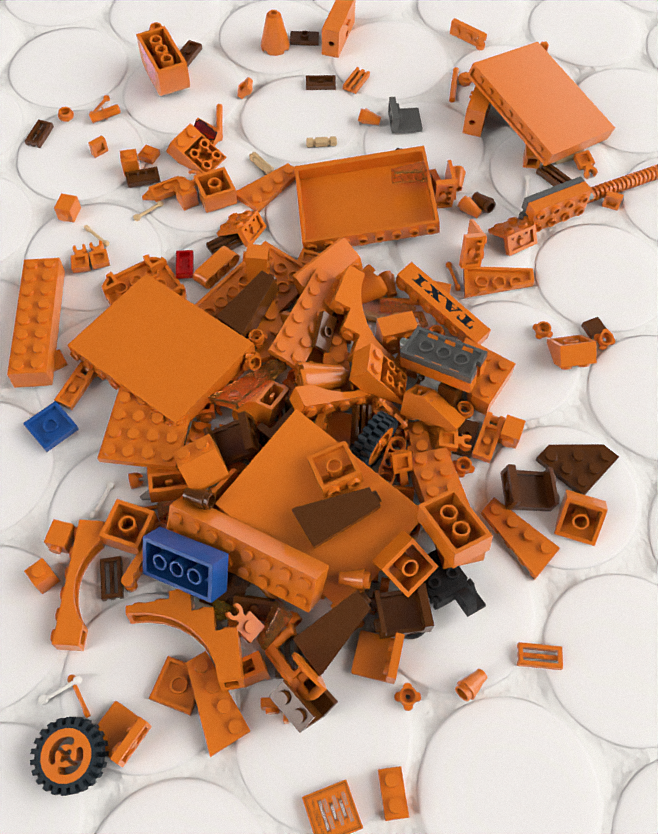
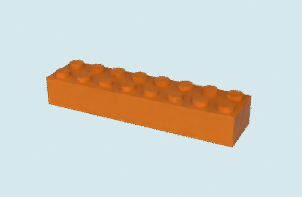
M60 258L24 259L7 372L14 388L53 385L65 270Z
M183 496L170 504L167 530L228 553L229 572L308 613L321 599L329 565L215 508L203 510L183 500Z

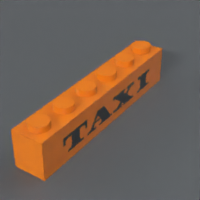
M413 262L397 274L395 282L397 287L407 293L412 301L422 306L426 313H430L437 323L446 327L452 336H456L462 342L468 338L480 345L488 338L491 329Z

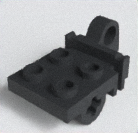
M434 550L428 553L431 559L439 566L423 582L426 584L430 604L433 603L435 610L456 600L466 616L469 617L486 607L485 602L475 589V583L471 578L467 580L468 577L460 566L453 569L452 567L443 569L437 551Z

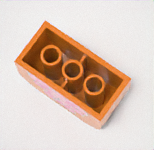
M162 26L136 34L144 68L158 94L164 96L189 88L190 79L187 62L166 27Z

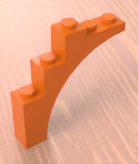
M348 265L342 274L329 305V308L335 313L345 316L338 334L344 339L354 342L347 360L352 362L355 351L372 343L389 360H392L401 371L405 372L406 368L401 367L400 361L383 348L367 324L361 301L362 282L365 273Z
M179 589L169 591V599H156L146 603L137 602L126 606V615L131 624H165L180 629L195 638L213 659L222 691L245 687L241 639L238 628L224 627L218 630L217 616L213 607H201L195 610L194 596Z

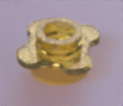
M217 599L213 601L212 604L214 605L213 608L217 620H228L225 613L232 611L231 605Z

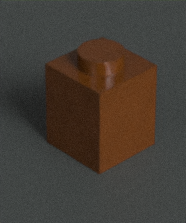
M442 382L438 386V393L453 407L462 400V390Z

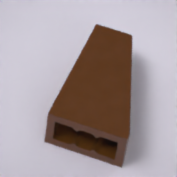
M262 270L217 315L219 321L245 338H249L250 331L257 329L279 291L276 277Z
M370 487L298 506L293 508L292 512L313 547L317 548L380 509V502L382 500L376 491L372 492Z
M357 589L293 638L319 676L324 673L371 609L369 603L372 601L365 591L360 593Z

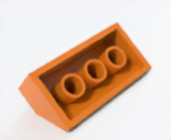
M340 237L292 275L299 296L317 267H320L339 281L348 265L362 271L363 266L360 256L344 237Z

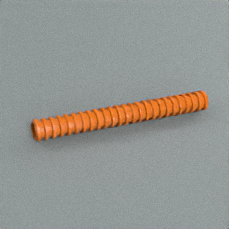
M658 164L591 187V193L594 195V198L589 200L587 204L604 198L607 190L619 193L657 180Z

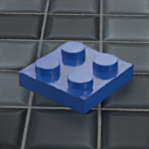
M56 401L23 423L46 452L79 430L75 422Z

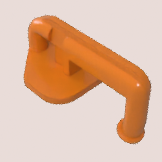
M290 623L287 628L281 631L266 646L265 654L300 698L312 701L321 696L327 688L322 676L317 674L305 657L295 652L292 654V658L299 666L295 671L279 650V647L287 639L297 635L294 625ZM309 679L316 684L310 691L305 686Z

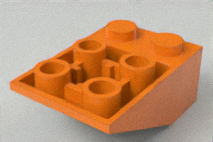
M191 123L170 142L166 150L179 164L191 170H198L201 173L216 169L226 159V156Z
M372 343L353 353L349 380L363 392L402 405L407 385V375L405 372L401 371L392 360H389Z
M237 380L220 397L218 403L239 413L246 411L254 417V420L262 422L269 427L285 407V398L288 396L290 388L273 380Z
M415 384L404 394L400 414L405 415L407 419H418L424 421L426 425H437L449 432L456 431L465 422L466 418L435 389Z
M147 467L151 503L177 500L183 496L184 490L189 488L179 469L169 470Z

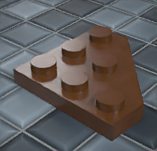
M604 444L548 445L537 456L535 461L546 469L552 467L555 476L574 492L586 495L616 462L619 456Z

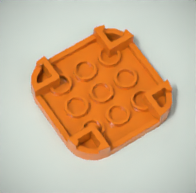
M149 254L143 256L144 261L115 275L109 272L102 285L106 300L110 306L146 273L187 299L184 284H181L176 279L175 274L167 265L166 259L163 257H150Z

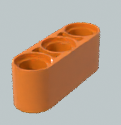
M222 246L195 270L193 280L206 289L212 288L236 266L240 256L228 247Z

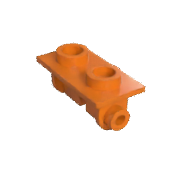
M379 397L372 404V411L375 414L384 411L398 421L396 434L408 426L410 420L405 415L400 414V411L389 400Z

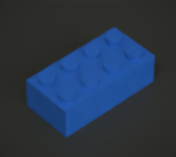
M158 527L143 536V574L210 603L227 591L228 553L162 527Z

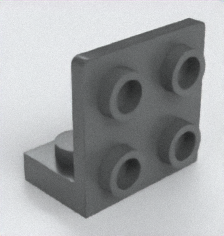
M389 97L388 115L391 132H422L419 108H400L399 103H396V97Z

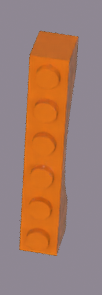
M311 384L295 387L289 400L294 410H299L307 417H313L323 413L329 414L334 411H346L356 404H373L379 397L363 392L360 389L338 392Z
M79 519L78 527L76 526L73 536L75 541L69 551L70 564L65 569L66 582L60 591L61 605L60 608H57L55 614L57 623L55 629L51 632L52 645L58 650L84 651L88 629L83 622L79 609V589L89 564L105 548L99 537L105 524L104 521Z

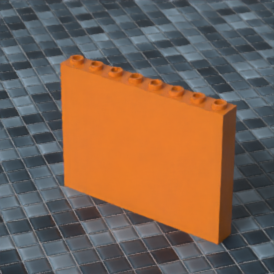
M539 42L475 62L467 74L468 78L544 166L608 139L615 129L613 124Z
M424 146L294 166L304 249L315 252L324 251L340 237H344L351 246L440 233V221Z
M147 273L68 344L71 351L70 355L74 360L83 362V365L89 371L94 370L100 379L108 380L115 390L121 385L125 388L122 392L132 393L137 398L142 399L152 408L150 412L153 414L161 413L166 418L164 422L169 426L172 424L171 421L177 424L181 418L184 419L188 414L191 416V422L243 368L244 355L247 352L251 354L256 353L253 342Z
M296 409L215 504L219 507V511L329 565L321 599H329L332 602L330 607L334 608L357 590L356 588L339 584L340 571L366 569V571H371L372 582L380 572V569L372 560L402 530L408 535L419 523L417 520L418 506L353 454L362 472L364 481L361 482L358 488L353 490L347 488L341 491L340 495L370 487L372 492L376 491L382 500L380 502L381 507L319 547L314 548L293 514L292 509L330 498L324 497L307 457L339 442Z

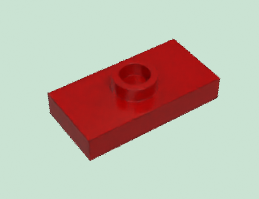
M193 250L176 251V279L193 278Z

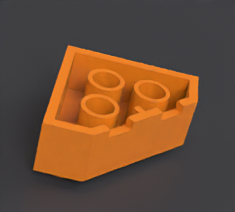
M466 338L463 343L487 351L485 369L480 377L477 376L476 384L471 392H465L467 401L473 405L474 410L486 415L511 377L516 363Z

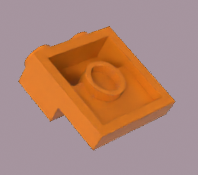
M424 421L409 422L408 426L402 431L404 433V440L408 442L406 450L409 449L412 454L437 449V431L442 427L437 425L429 426L424 424Z
M342 441L307 457L325 498L339 496L341 491L347 488L351 490L356 489L364 481L362 472L346 441Z

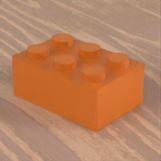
M456 488L418 505L417 520L452 569L490 550L493 535Z

